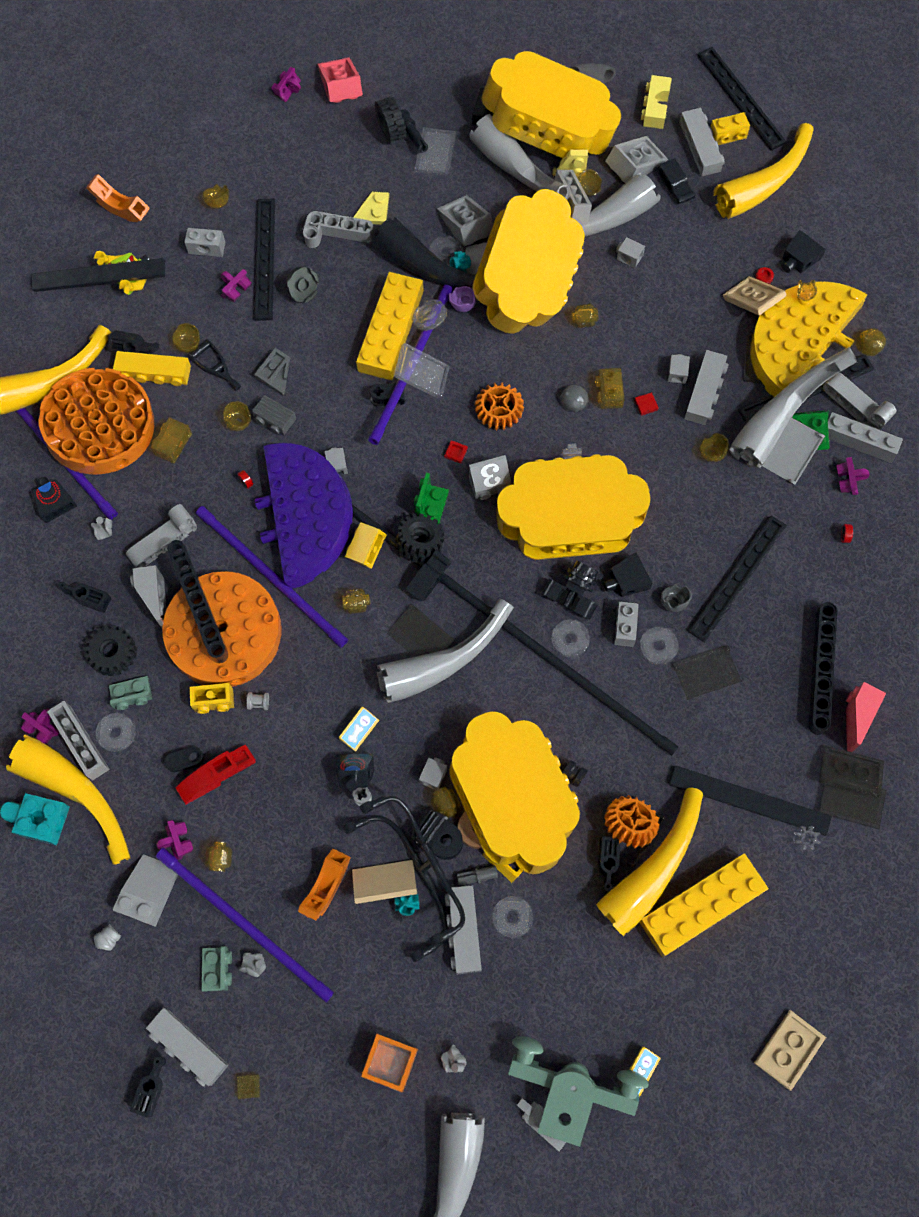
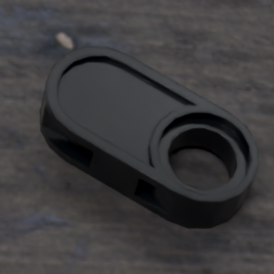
M197 747L186 748L168 754L165 757L164 765L170 772H180L201 765L204 761V754ZM193 752H198L200 755L199 760L196 762L189 760V756Z

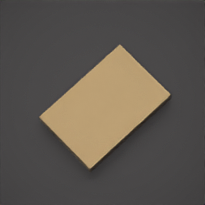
M749 276L726 292L723 297L727 302L761 315L786 297V292Z
M413 860L352 870L355 904L417 894Z
M789 1010L754 1064L791 1091L826 1037Z

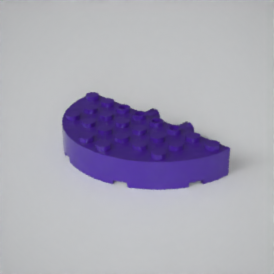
M277 443L264 446L271 493L270 495L256 498L255 502L258 503L255 504L258 510L273 506L276 529L261 532L260 536L263 537L260 538L263 544L278 540L284 582L293 589L313 581L316 576L321 572H325L339 557L349 537L348 532L350 524L352 525L353 508L350 492L345 481L326 458L302 445Z

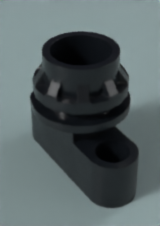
M576 560L574 565L567 569L568 576L563 575L565 579L569 580L566 586L549 578L541 594L590 620L598 604L582 595L585 589L593 592V589L590 587L591 585H596L598 571Z

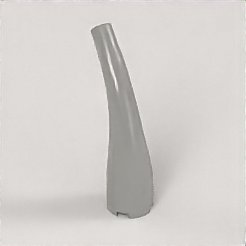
M490 114L484 116L476 123L478 128L475 132L471 130L469 138L495 165L535 191L549 189L561 194L566 200L570 197V187L550 178L535 166L514 137L500 132L494 126Z
M638 173L590 212L588 224L581 225L584 235L597 234L622 225L648 211L660 201V194H655L653 189L656 186L647 175L644 174L641 177V173Z
M850 347L827 358L805 372L762 407L737 435L729 449L730 453L737 460L741 457L748 461L747 465L750 467L761 468L778 442L786 425L801 404L824 382L857 362Z
M499 598L491 609V614L480 628L455 647L377 665V668L380 669L377 672L379 687L387 695L383 698L385 703L403 700L423 692L463 668L494 638L514 607Z
M451 1113V1118H447V1114L441 1115L437 1204L434 1217H460L481 1156L484 1138V1116L480 1115L479 1119L476 1120L472 1119L473 1114Z

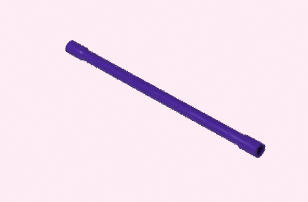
M449 285L443 286L377 424L373 428L368 439L373 445L379 444L398 400L445 304L449 300V293L453 291V288Z
M26 408L17 410L16 412L46 445L39 428V423ZM65 467L108 519L112 520L118 515V512L102 497L82 473Z
M201 506L196 511L197 516L222 536L316 623L340 648L348 642V639L338 629L334 628L224 527L204 506Z
M162 848L157 853L156 858L169 869H172L308 985L326 1003L334 994L331 989L312 976L184 867L165 848Z

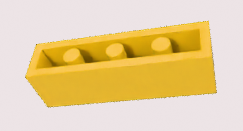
M117 351L113 369L121 371V374L132 377L140 383L152 381L160 385L171 383L174 386H181L188 383L191 365L188 358Z

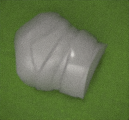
M98 517L96 519L97 523H91L97 540L112 536L111 528L113 524L111 519Z
M109 924L101 932L95 934V947L111 951L115 947L116 942L121 938V935Z
M244 953L239 971L258 977L266 968L262 954Z
M454 1044L447 1052L441 1055V1061L446 1073L463 1072L466 1066V1059Z

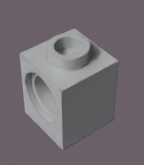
M626 237L624 242H620L616 249L618 253L617 260L636 268L643 257L645 246Z
M682 354L671 355L668 382L686 384L689 356Z
M331 448L325 451L326 459L338 472L344 471V474H348L343 448Z
M428 758L419 778L420 784L438 791L447 771L445 762L439 758Z

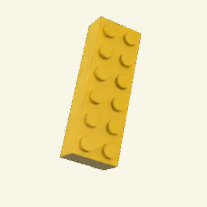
M389 272L356 361L358 372L392 381L424 292L423 280Z
M744 853L644 917L640 924L663 958L769 888Z

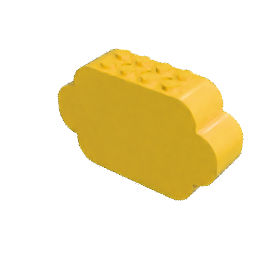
M528 51L518 53L514 60L509 58L496 60L482 95V102L489 111L493 112V124L500 132L561 158H565L570 150H588L590 154L605 152L621 119L619 108L609 101L610 92L602 82Z
M542 189L537 191L532 198L523 195L515 196L495 218L473 282V292L475 297L487 306L489 322L503 332L517 333L527 324L531 326L543 325L558 313L567 302L568 296L566 294L572 287L573 280L571 279L578 269L577 261L583 254L582 246L585 235L580 223L570 217L571 208L566 198L555 191Z
M595 454L590 457L575 456L571 459L535 460L534 462L521 465L515 472L514 484L505 487L500 492L497 499L498 529L504 537L510 540H518L521 552L528 558L535 560L619 552L628 545L633 529L641 526L645 520L650 505L649 487L641 477L628 474L625 464L619 458L610 455L601 456Z
M487 712L475 717L468 724L463 744L453 754L449 770L450 778L486 857L498 865H508L515 862L522 871L529 874H539L554 867L565 852L566 839L576 827L580 817L577 805L578 799L575 792H571L568 786L569 780L565 773L562 774L559 768L560 761L556 755H553L550 749L552 748L548 737H544L541 729L536 724L526 720L511 723L508 717L502 713Z

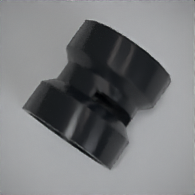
M570 760L563 771L569 780L572 779V784L576 787L580 785L581 780L584 779L588 772L583 767L578 769L576 762Z

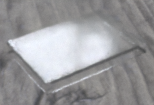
M423 127L421 136L428 145V149L422 153L418 151L414 169L415 173L448 177L456 131Z
M404 343L401 345L394 377L436 398H442L450 366Z

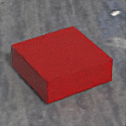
M652 392L635 398L634 401L641 416L658 411L659 407Z
M451 440L444 458L461 464L468 446Z

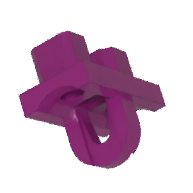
M290 67L287 72L283 71L281 73L279 84L274 83L271 87L273 93L286 102L292 93L300 91L301 86L299 83L301 80L296 75L295 68Z
M243 269L235 277L227 271L223 272L221 278L227 285L222 289L220 296L224 299L227 297L232 302H235L241 295L235 288L239 285L246 291L252 284L246 277L247 272Z
M852 457L846 458L847 462L837 465L838 476L849 475V479L839 481L842 493L852 492L853 495H858L856 481L869 478L870 474L867 469L854 470Z
M50 709L43 710L40 715L36 712L30 714L24 712L21 718L25 721L21 729L29 734L38 729L37 740L47 744L52 737L58 736L60 733L50 723L51 717L47 712Z
M173 820L168 821L167 826H165L168 837L159 840L156 845L159 850L171 847L174 857L177 860H181L183 855L193 850L190 840L180 842L178 837L187 834V827L185 822L174 823Z

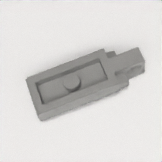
M522 1098L517 1103V1106L525 1112L522 1118L538 1132L544 1108L536 1102L529 1105ZM540 1134L558 1151H560L566 1143L564 1141Z

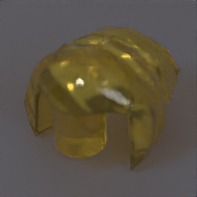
M799 280L797 297L803 301L813 299L817 294L815 280H811L810 283H802V280Z

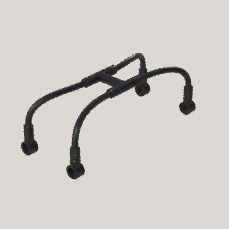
M395 796L380 797L360 805L363 815L389 801L398 803L406 812L421 843L420 846L427 858L424 863L403 831L386 817H364L345 824L343 828L346 834H350L358 828L368 825L371 821H382L390 825L399 834L410 851L415 866L435 898L443 922V931L429 938L432 944L410 954L413 962H417L435 952L446 939L456 935V932L465 924V912L459 899L444 877L445 873L428 842H425L408 806ZM431 867L458 908L460 922L455 927L448 929L444 906L428 873Z

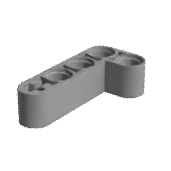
M313 211L307 216L303 236L305 244L309 248L317 247L320 244L322 235L370 242L374 236V227L369 220Z
M841 373L834 375L823 385L824 391L856 420L878 430L897 412L895 406L888 401H884L879 406Z
M181 504L174 506L169 511L170 520L126 552V556L135 568L147 566L157 559L159 554H164L168 551L167 547L171 541H182L189 536L188 534L191 531H196L197 525L194 519Z

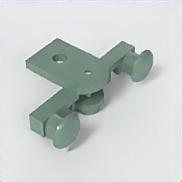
M518 1036L512 1040L513 1045L518 1049L517 1053L513 1055L508 1075L550 1088L538 1133L580 1147L593 1103L635 1116L639 1104V1089H646L649 1086L647 1079L642 1074L633 1070H621L617 1073L618 1079L622 1081L621 1087H613V1090L595 1085L590 1078L587 1068L579 1062L568 1063L559 1072L539 1067V1062L534 1061L533 1058L534 1054L543 1053V1046L537 1040L528 1036ZM567 1113L571 1116V1120L563 1122L559 1119V1115Z

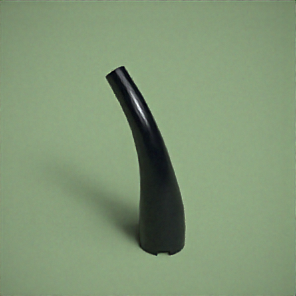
M396 217L394 220L389 218L378 227L380 232L377 237H372V244L380 252L408 271L441 285H449L452 288L467 286L473 289L475 274L463 272L441 261Z

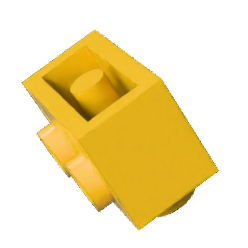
M745 113L712 120L713 138L718 142V145L747 138L750 124Z
M360 522L355 530L354 538L347 548L345 557L357 564L372 569L387 534L380 529Z
M230 683L190 687V706L199 714L209 713V710L226 712L229 708H234L233 688Z

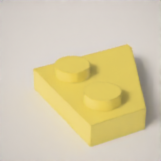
M570 150L566 157L560 161V166L557 169H553V176H556V170H573L577 178L585 177L588 150Z
M371 192L353 218L371 221L372 224L381 225L387 220L389 193Z

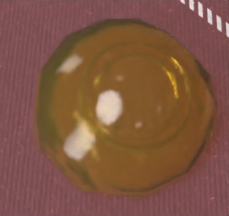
M583 170L577 176L587 196H594L601 191L602 179L594 170Z
M216 184L213 188L204 190L203 200L212 208H222L228 203L229 189L226 185L221 188Z
M189 323L178 325L172 337L174 347L185 353L194 351L200 343L199 330Z
M868 328L857 338L856 347L859 352L866 354V356H876L885 347L886 337L879 329Z
M234 401L226 405L223 411V420L228 428L233 431H241L249 426L251 414L246 404Z
M713 433L712 437L708 439L704 438L700 445V454L708 462L723 460L729 450L728 439L718 433Z

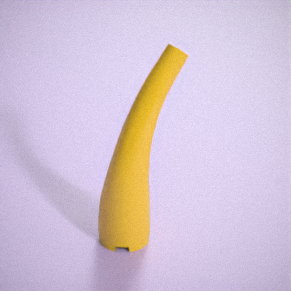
M809 123L799 125L794 138V147L779 162L758 172L730 180L715 187L714 196L717 195L718 204H715L722 218L727 217L730 219L754 208L777 191L789 179L807 151L814 130L812 125Z
M98 325L90 336V342L76 356L57 367L0 377V415L23 409L43 400L52 390V386L60 379L78 370L87 369L107 344L108 335L111 334V331L102 325Z
M24 735V741L18 740L10 753L9 758L13 759L11 765L8 764L6 766L7 771L85 806L97 819L109 842L107 850L112 864H119L124 859L126 861L129 860L130 854L114 813L102 794L85 774L68 759L43 742L28 735Z
M687 788L685 790L678 817L659 848L596 904L621 935L624 936L633 929L651 910L682 861L699 817L703 793L699 789Z

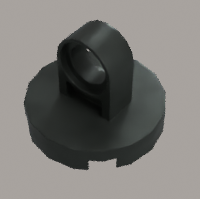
M304 266L293 269L286 278L288 296L297 302L306 303L311 301L318 292L316 290L317 283L319 284L317 274L312 269Z

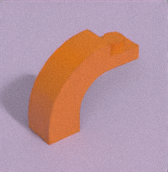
M99 174L95 175L86 187L97 198L96 202L107 211L128 221H141L150 209L138 196L127 197L117 192Z
M335 849L330 851L324 860L312 890L300 904L299 913L316 921L320 915L323 916L344 877L351 859L350 856Z

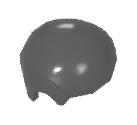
M578 385L566 387L559 397V403L565 411L578 412L584 409L589 401L587 391Z
M674 584L665 588L661 593V604L671 612L684 611L691 602L692 592L687 586L678 587Z

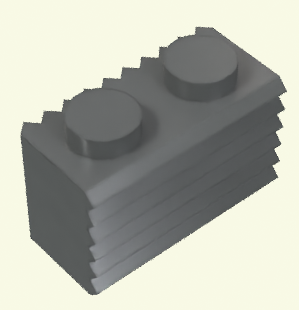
M265 395L252 411L255 422L261 426L267 425L275 434L285 435L296 420L295 412Z

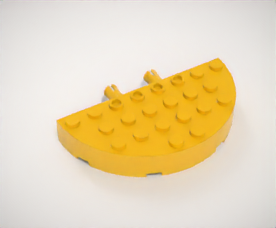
M810 282L785 290L786 297L759 316L751 342L750 354L753 369L757 378L765 385L766 391L775 397L798 377L824 361L825 359L821 356L833 342L845 349L851 347L854 340L841 332L861 309L868 294L851 286L834 282Z

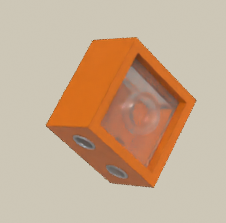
M376 1034L361 1077L404 1092L418 1049Z

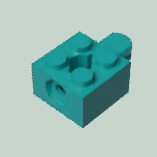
M25 793L22 804L6 802L1 807L0 814L4 820L15 823L12 833L15 835L57 846L70 807L63 802Z

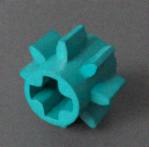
M454 252V257L450 258V266L458 270L467 272L466 269L471 267V259L469 255H466V252Z
M419 895L395 897V911H399L404 916L412 915L415 909H419Z

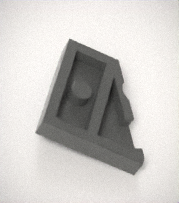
M275 347L254 374L255 378L279 394L284 395L290 357Z

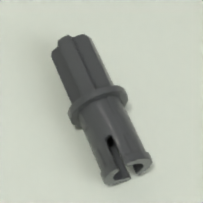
M495 865L481 869L476 867L475 870L457 874V881L460 886L475 882L480 884V881L498 878Z

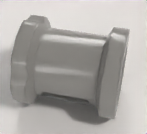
M248 692L247 709L264 708V710H268L269 693L259 695Z
M367 787L357 788L352 793L354 801L358 806L367 801L371 802L372 796ZM365 792L366 798L360 800L358 794L362 795Z

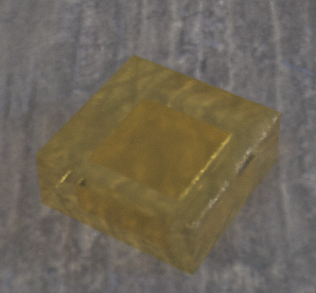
M260 1075L237 1077L238 1099L260 1097Z

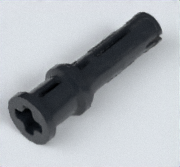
M400 110L406 126L405 130L420 153L426 152L428 145L417 130L416 122L410 118L408 110Z

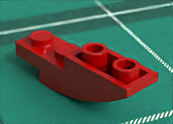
M246 744L230 753L227 750L189 775L176 787V791L184 804L187 805L221 786L222 781L255 764L256 760Z

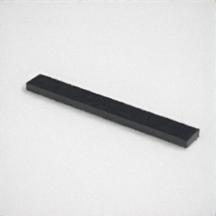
M710 47L698 53L700 60L741 113H745L748 122L768 148L772 151L786 144V140L716 50Z
M275 198L258 199L255 321L273 320Z
M157 258L33 273L32 290L35 292L118 283L121 280L136 281L165 277V260Z
M866 354L856 358V363L839 373L852 380L873 371L875 368ZM826 382L819 386L807 399L825 392L823 385ZM770 395L740 408L738 411L744 422L747 423L774 396Z
M773 516L769 517L689 630L690 634L702 642H706L787 526Z
M679 766L674 768L670 786L682 790L697 788L702 791L704 797L823 836L828 834L831 815Z

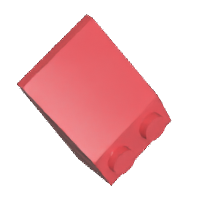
M350 58L318 64L323 85L330 102L338 103L344 99H356L358 96H363L360 75Z
M865 682L859 687L856 686L846 698V702H848L846 707L847 752L852 753L861 745L886 695L885 692Z

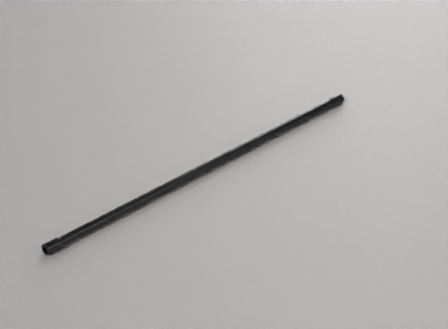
M352 504L353 517L361 523L380 529L387 534L385 541L396 548V536ZM417 559L415 563L422 567L428 561L425 559L424 563H420V560ZM442 574L441 583L489 617L491 607L447 574ZM506 619L502 625L504 630L657 743L668 754L672 756L679 747L678 745L654 730Z

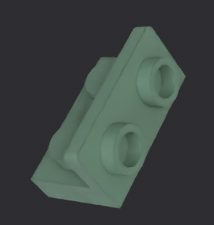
M148 676L109 685L110 705L114 709L124 710L128 708V705H144L148 703V700H152Z
M228 947L202 948V992L228 991V986L232 984L231 972L228 973V964L232 963V952L228 951Z

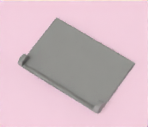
M791 418L762 466L789 482L796 484L825 436Z

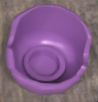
M456 287L453 293H449L452 307L459 312L471 310L477 302L471 287Z

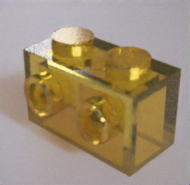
M621 368L599 369L598 376H595V386L599 387L597 403H601V409L623 408L624 391Z
M169 417L167 422L161 426V432L158 437L152 441L151 448L156 456L175 464L192 432L188 425Z

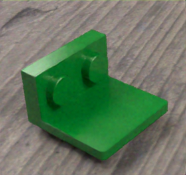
M829 410L794 413L793 419L825 436L817 450L829 449Z
M426 473L425 478L420 480V494L415 497V513H417V517L419 514H424L423 517L426 518L429 515L431 520H438L437 525H439L449 489L432 486L430 473Z

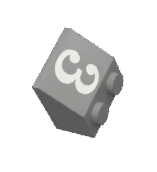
M505 455L469 465V481L475 499L485 500L490 498L491 495L497 493L499 495L505 487L511 485Z

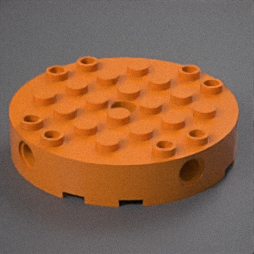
M87 368L63 377L52 386V390L44 397L40 406L39 428L48 450L62 465L84 474H107L127 467L144 453L154 433V415L149 398L143 387L132 377L121 374V371L105 368V370Z
M213 572L202 575L198 578L219 630L222 627H227L225 631L221 632V635L229 653L228 659L223 663H216L208 654L183 588L173 597L164 615L162 629L164 645L170 658L179 670L196 683L201 685L230 683L232 687L244 684L261 674L268 664L272 662L278 651L282 635L279 612L267 590L260 583L246 575L235 572ZM190 582L187 587H192L195 582ZM202 598L196 599L194 604L200 603ZM209 615L202 616L200 621L207 620ZM210 632L207 638L214 637L216 632ZM217 649L214 655H220L223 649Z

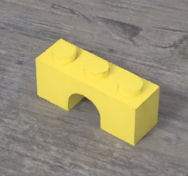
M652 75L651 82H647L645 93L649 94L648 96L645 95L643 106H646V109L642 110L641 120H644L643 126L663 129L667 105L660 104L658 101L668 102L672 78Z

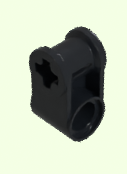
M397 383L373 385L370 389L371 403L378 407L386 406ZM404 390L397 404H405Z

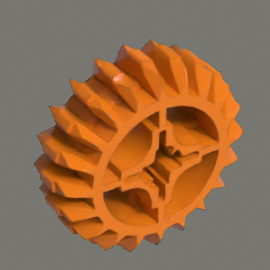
M503 382L500 386L494 383L493 387L487 385L486 390L482 389L481 394L477 395L475 413L478 414L477 418L482 420L483 425L488 423L489 429L495 425L496 431L498 426H502L504 430L505 425L511 428L512 423L517 424L518 418L521 419L522 412L524 411V401L521 399V394L517 393L516 387L511 389L510 384L505 387ZM487 401L490 403L491 406L489 411H487L485 408V404ZM509 401H511L514 405L512 411L509 409L508 406Z
M630 795L626 798L623 796L618 799L615 798L606 809L604 819L605 826L608 827L607 832L613 833L612 839H619V844L624 842L626 847L630 844L634 848L638 847V845L643 847L651 843L653 838L656 837L660 825L658 823L659 817L655 816L656 811L651 810V805H646L644 800L639 801L637 796L633 799Z

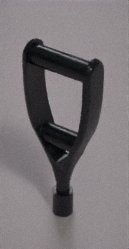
M208 339L192 353H188V357L206 373L227 380L236 391L241 388V385L231 378L219 350ZM209 347L221 359V362L213 369L204 366L196 360Z

